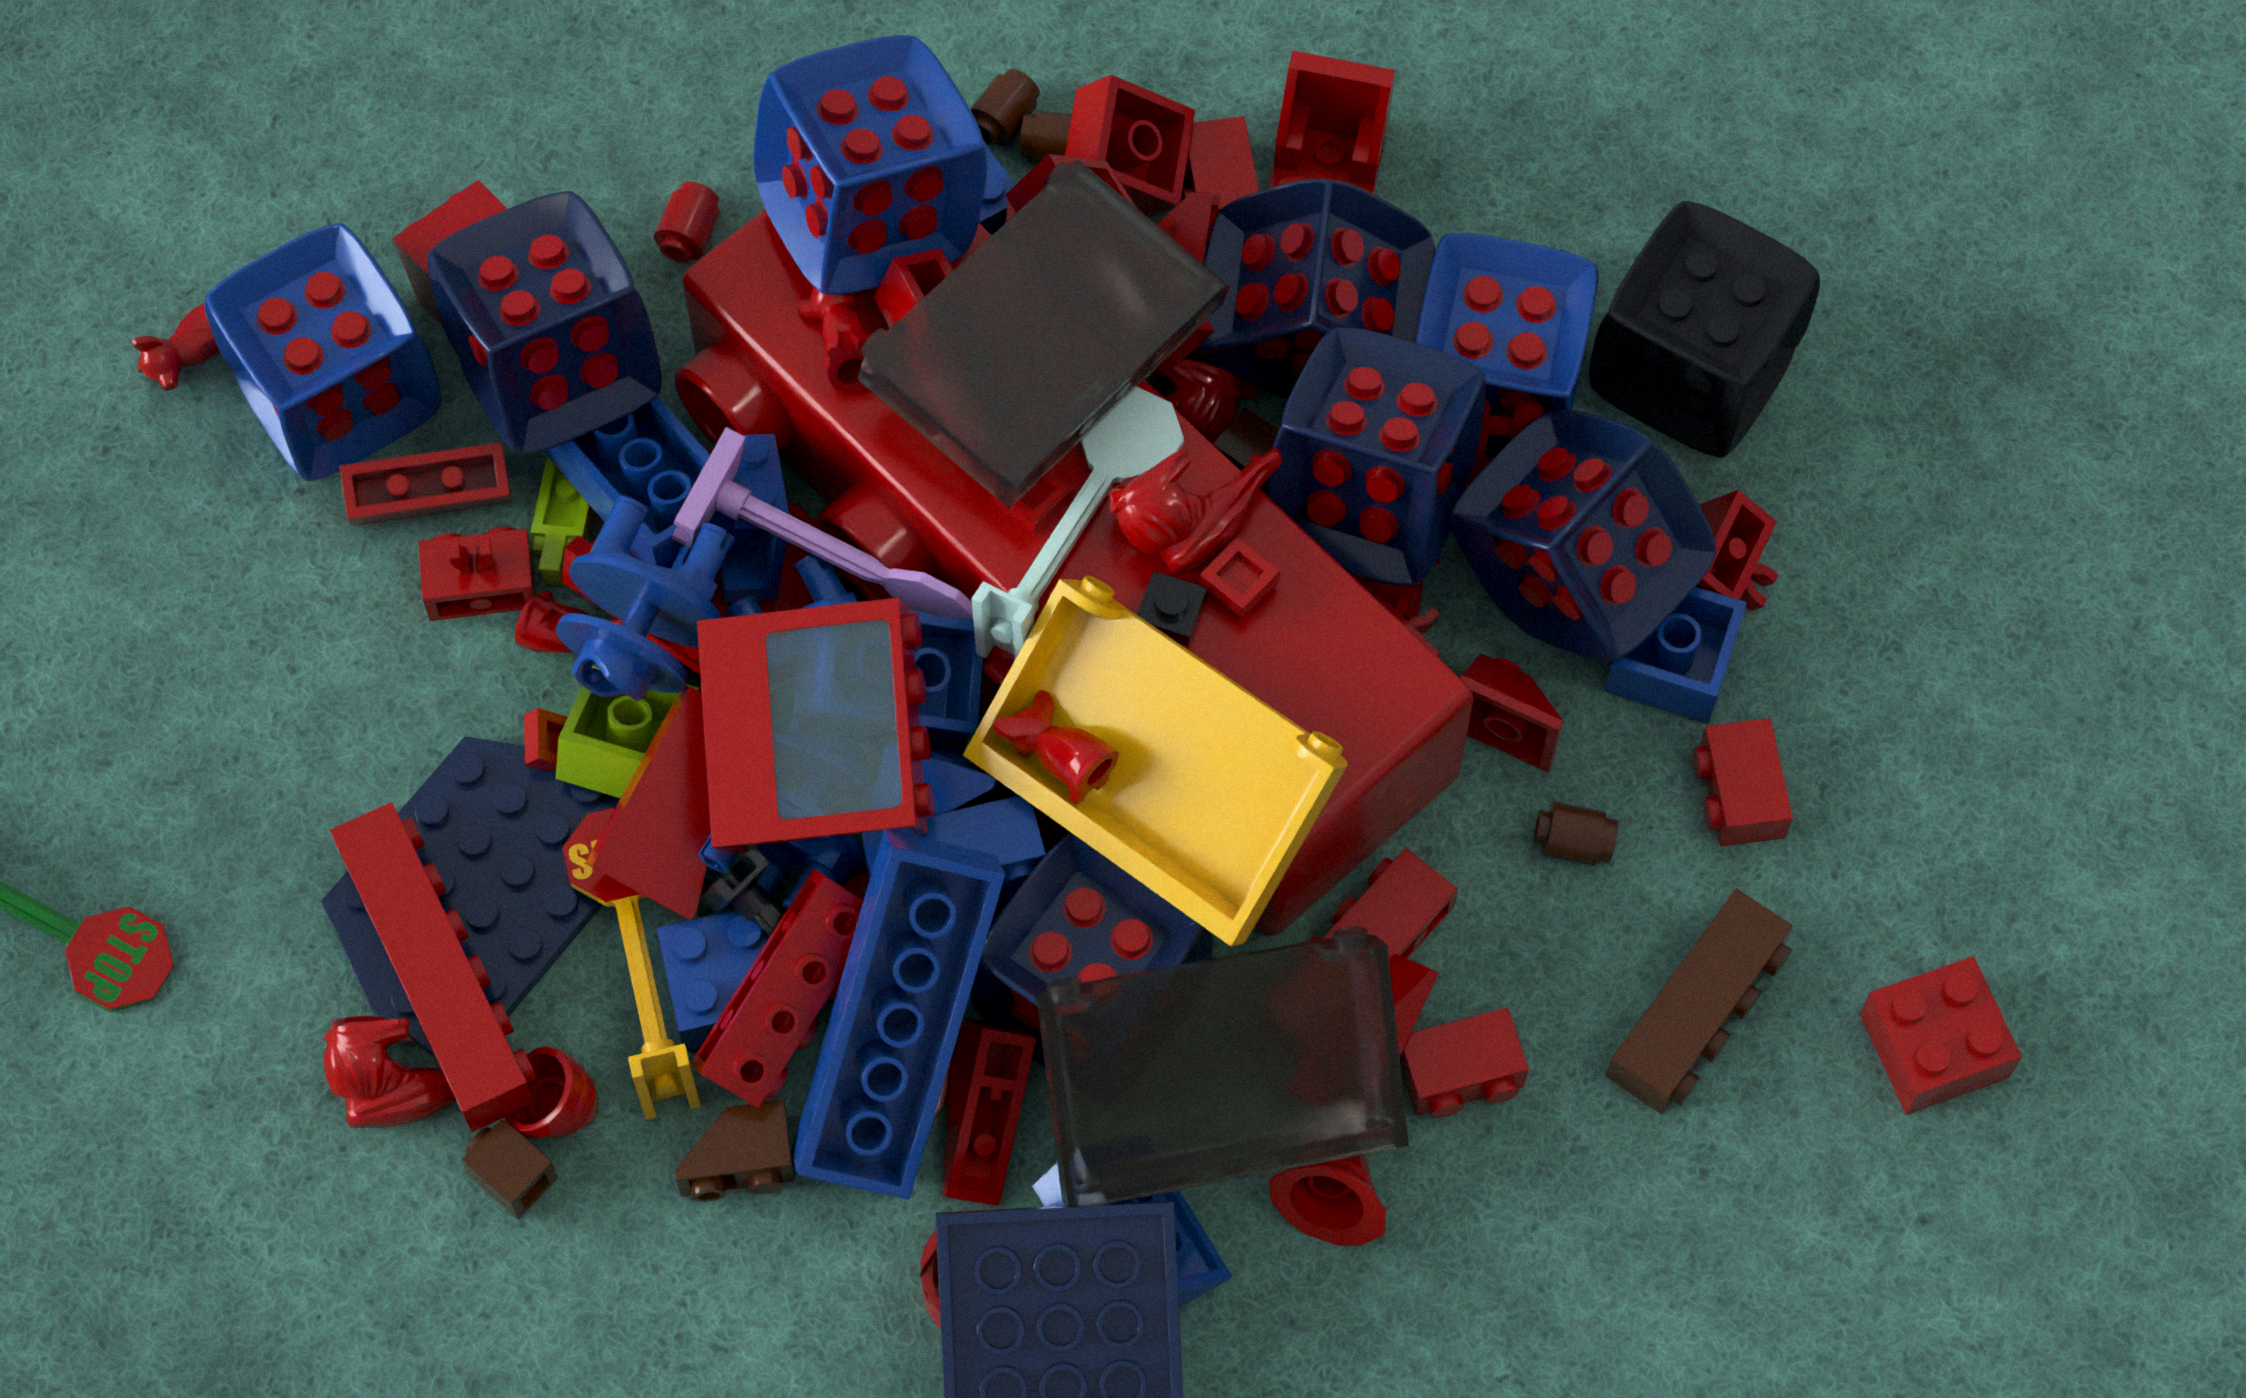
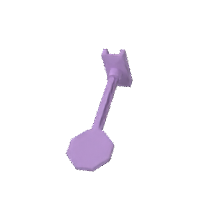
M727 427L724 429L674 520V525L677 528L672 535V539L692 549L700 533L701 525L709 523L715 511L736 521L740 517L863 580L881 584L893 598L899 597L912 611L973 620L972 602L960 590L924 572L896 568L888 569L876 558L751 496V490L733 482L732 480L743 457L746 437Z

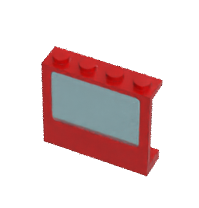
M898 597L697 621L711 842L713 849L726 855L748 853L749 845L884 831V828L891 830L908 829L915 834L928 833L927 818L934 817L935 801L932 786L930 783H924L922 761L930 759L931 749L927 727L920 726L918 704L926 702V684L922 669H915L914 647H921L922 644L921 623L917 613H911V608Z

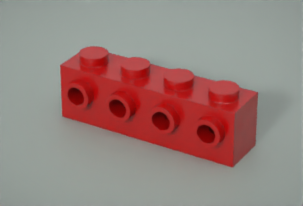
M812 869L691 1061V1064L701 1075L757 1108L761 1106L766 1097L771 1099L779 1092L788 1074V1070L784 1068L796 1048L799 1050L804 1049L813 1038L819 1021L815 1018L826 1000L833 1001L836 998L864 901L863 898L818 870Z

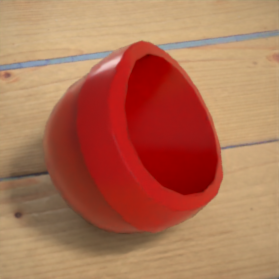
M543 1046L528 1053L527 1057L537 1077V1080L528 1084L535 1103L505 1117V1121L522 1136L533 1139L562 1138L575 1133L582 1127L590 1125L595 1120L599 1111V1097L591 1077L584 1068L568 1053L556 1048Z

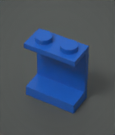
M775 434L743 435L746 437L743 457L732 481L751 490V496L789 514ZM740 517L737 521L732 519L734 529H753L754 536L728 550L718 571L723 604L735 603L752 595L755 596L757 602L777 601L787 541Z

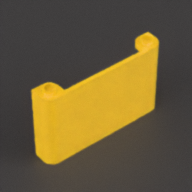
M1087 575L1084 576L1082 581L1059 579L963 756L1230 946L1244 944L1346 770L1348 762L1341 756L1343 747L1336 740L1321 732L1313 731L1310 734L1113 599L1115 591L1103 581ZM1039 690H1045L1053 698L1055 706L1052 717L1053 726H1071L1085 730L1103 739L1119 752L1116 765L1110 772L1106 784L1099 790L1095 788L1090 790L1084 801L1079 804H1075L1070 800V790L1066 783L1048 772L1036 753L1027 758L1021 757L1016 749L1011 746L1009 739L1002 737L993 729L996 719L1012 717L1019 710L1032 706L1034 697Z

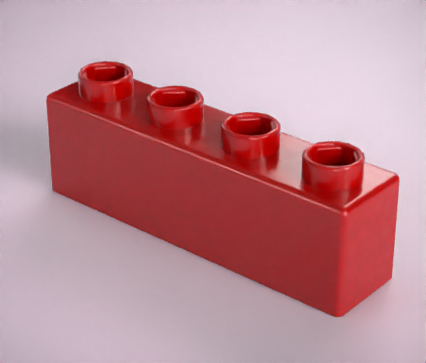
M764 209L690 266L684 273L682 283L696 355L675 371L674 384L679 398L690 417L714 447L726 427L741 435L775 434L778 455L829 504L819 512L816 523L817 528L876 558L886 568L924 572L960 590L971 602L972 597L983 581L1007 593L1010 589L1017 588L1092 473V470L1088 468L1077 434V425L1094 399L1139 387L1162 399L1165 398L978 223L977 232L969 250L961 258L951 263L950 266L1039 429L1017 466L969 477L873 298L878 287L867 290V301L854 312L859 316L865 334H868L873 339V347L879 361L883 365V376L875 386L864 391H840L832 386L825 370L824 357L827 354L825 352L826 344L822 328L823 320L805 317L797 309V302L799 300L810 299L814 286L807 280L793 260ZM1174 408L1184 437L1183 447L1188 450L1187 457L1191 461V464L1177 480V483L1185 492L1203 497L1229 483L1241 470ZM1030 455L1073 488V498L1035 535L993 501V491ZM1115 483V484L1112 486L1111 489H1113L1114 487H1116V486L1119 485L1120 483ZM1260 488L1254 494L1233 538L1203 564L1180 576L1170 574L1167 564L1158 554H1144L1129 543L1119 527L1116 514L1110 513L1109 505L1111 500L1107 494L1038 601L1039 609L1034 615V624L1059 579L1082 581L1086 575L1097 578L1109 585L1115 591L1113 599L1137 614L1153 571L1199 585L1201 572L1237 536L1280 570V580L1243 618L1239 617L1207 591V599L1190 645L1180 644L1310 734L1313 731H1317L1336 740L1343 747L1341 756L1348 762L1346 770L1255 925V928L1264 935L1276 936L1288 928L1457 779L1474 701L1473 693L1457 674ZM841 569L849 581L869 601L893 598L881 584L863 580ZM995 645L987 658L983 657L980 707L985 714L1015 661L1013 654Z

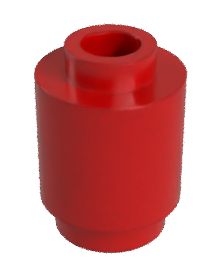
M684 182L678 190L671 193L654 233V240L664 256L676 262H687L689 259H699L703 255L720 214L718 208L719 197L712 189L697 182Z

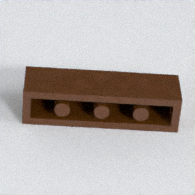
M1736 888L1612 1056L1605 1076L1661 1115L1672 1100L1681 1106L1700 1078L1692 1073L1703 1057L1713 1062L1730 1038L1731 1034L1725 1031L1724 1028L1735 1014L1744 1019L1757 1002L1762 991L1757 989L1755 985L1765 972L1774 977L1788 959L1792 948L1786 945V941L1793 925Z

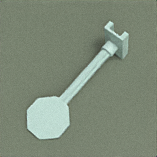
M1139 387L1099 396L1094 399L1077 425V434L1088 468L1092 470V473L1018 587L1010 589L1007 593L984 581L979 586L971 599L976 654L987 658L995 645L1013 654L1016 659L1035 625L1034 615L1039 609L1038 601L1112 486L1115 483H1122L1129 478L1143 474L1183 447L1184 437L1171 402Z

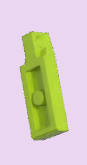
M548 456L530 534L534 540V554L541 555L538 570L542 572L544 584L566 586L562 582L564 549L578 535L585 540L589 539L594 509Z

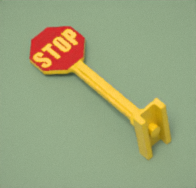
M611 808L587 814L563 846V853L571 887L606 907H615L617 911L645 1042L640 1049L641 1054L629 1056L628 1060L634 1085L645 1119L647 1120L657 1117L653 1101L686 1094L690 1109L701 1107V1102L685 1043L675 1046L674 1041L667 1038L639 909V901L646 898V896L585 864L615 809Z

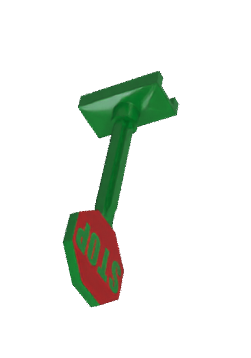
M0 881V909L67 945L64 951L75 994L108 1012L118 1011L154 1000L174 968L163 924L130 906L88 916L82 922H76Z

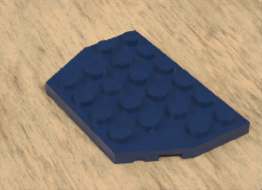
M465 736L398 812L400 820L412 817L425 847L417 850L416 853L423 866L431 862L434 863L447 891L438 896V899L445 912L456 908L469 936V939L460 942L467 958L478 954L492 985L482 990L489 1005L500 1001L509 1017L603 906V904L571 887L563 846L587 814L615 808L620 798L555 779L556 770L543 771L526 766L525 746ZM347 871L322 899L321 903L372 1012L378 1017L386 1019L406 1017L410 1023L408 1028L409 1037L414 1040L415 1044L435 1057L352 878Z

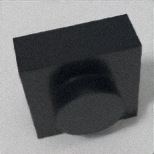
M1153 571L1137 615L1177 643L1189 646L1207 599L1208 588Z

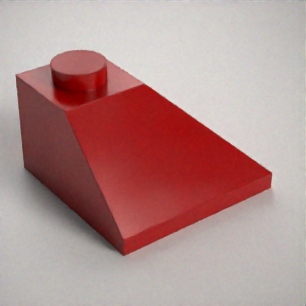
M1480 653L1460 677L1469 686L1474 696L1467 736L1549 773L1553 765L1563 725L1562 718L1533 678L1523 673L1518 665L1505 658L1498 657L1492 659Z

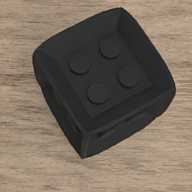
M1682 201L1662 220L1620 283L1609 310L1597 331L1589 366L1590 384L1602 398L1640 422L1694 450L1724 458L1745 437L1783 378L1795 348L1804 337L1809 326L1820 289L1819 273L1811 263L1794 250L1745 223L1711 207L1691 201Z

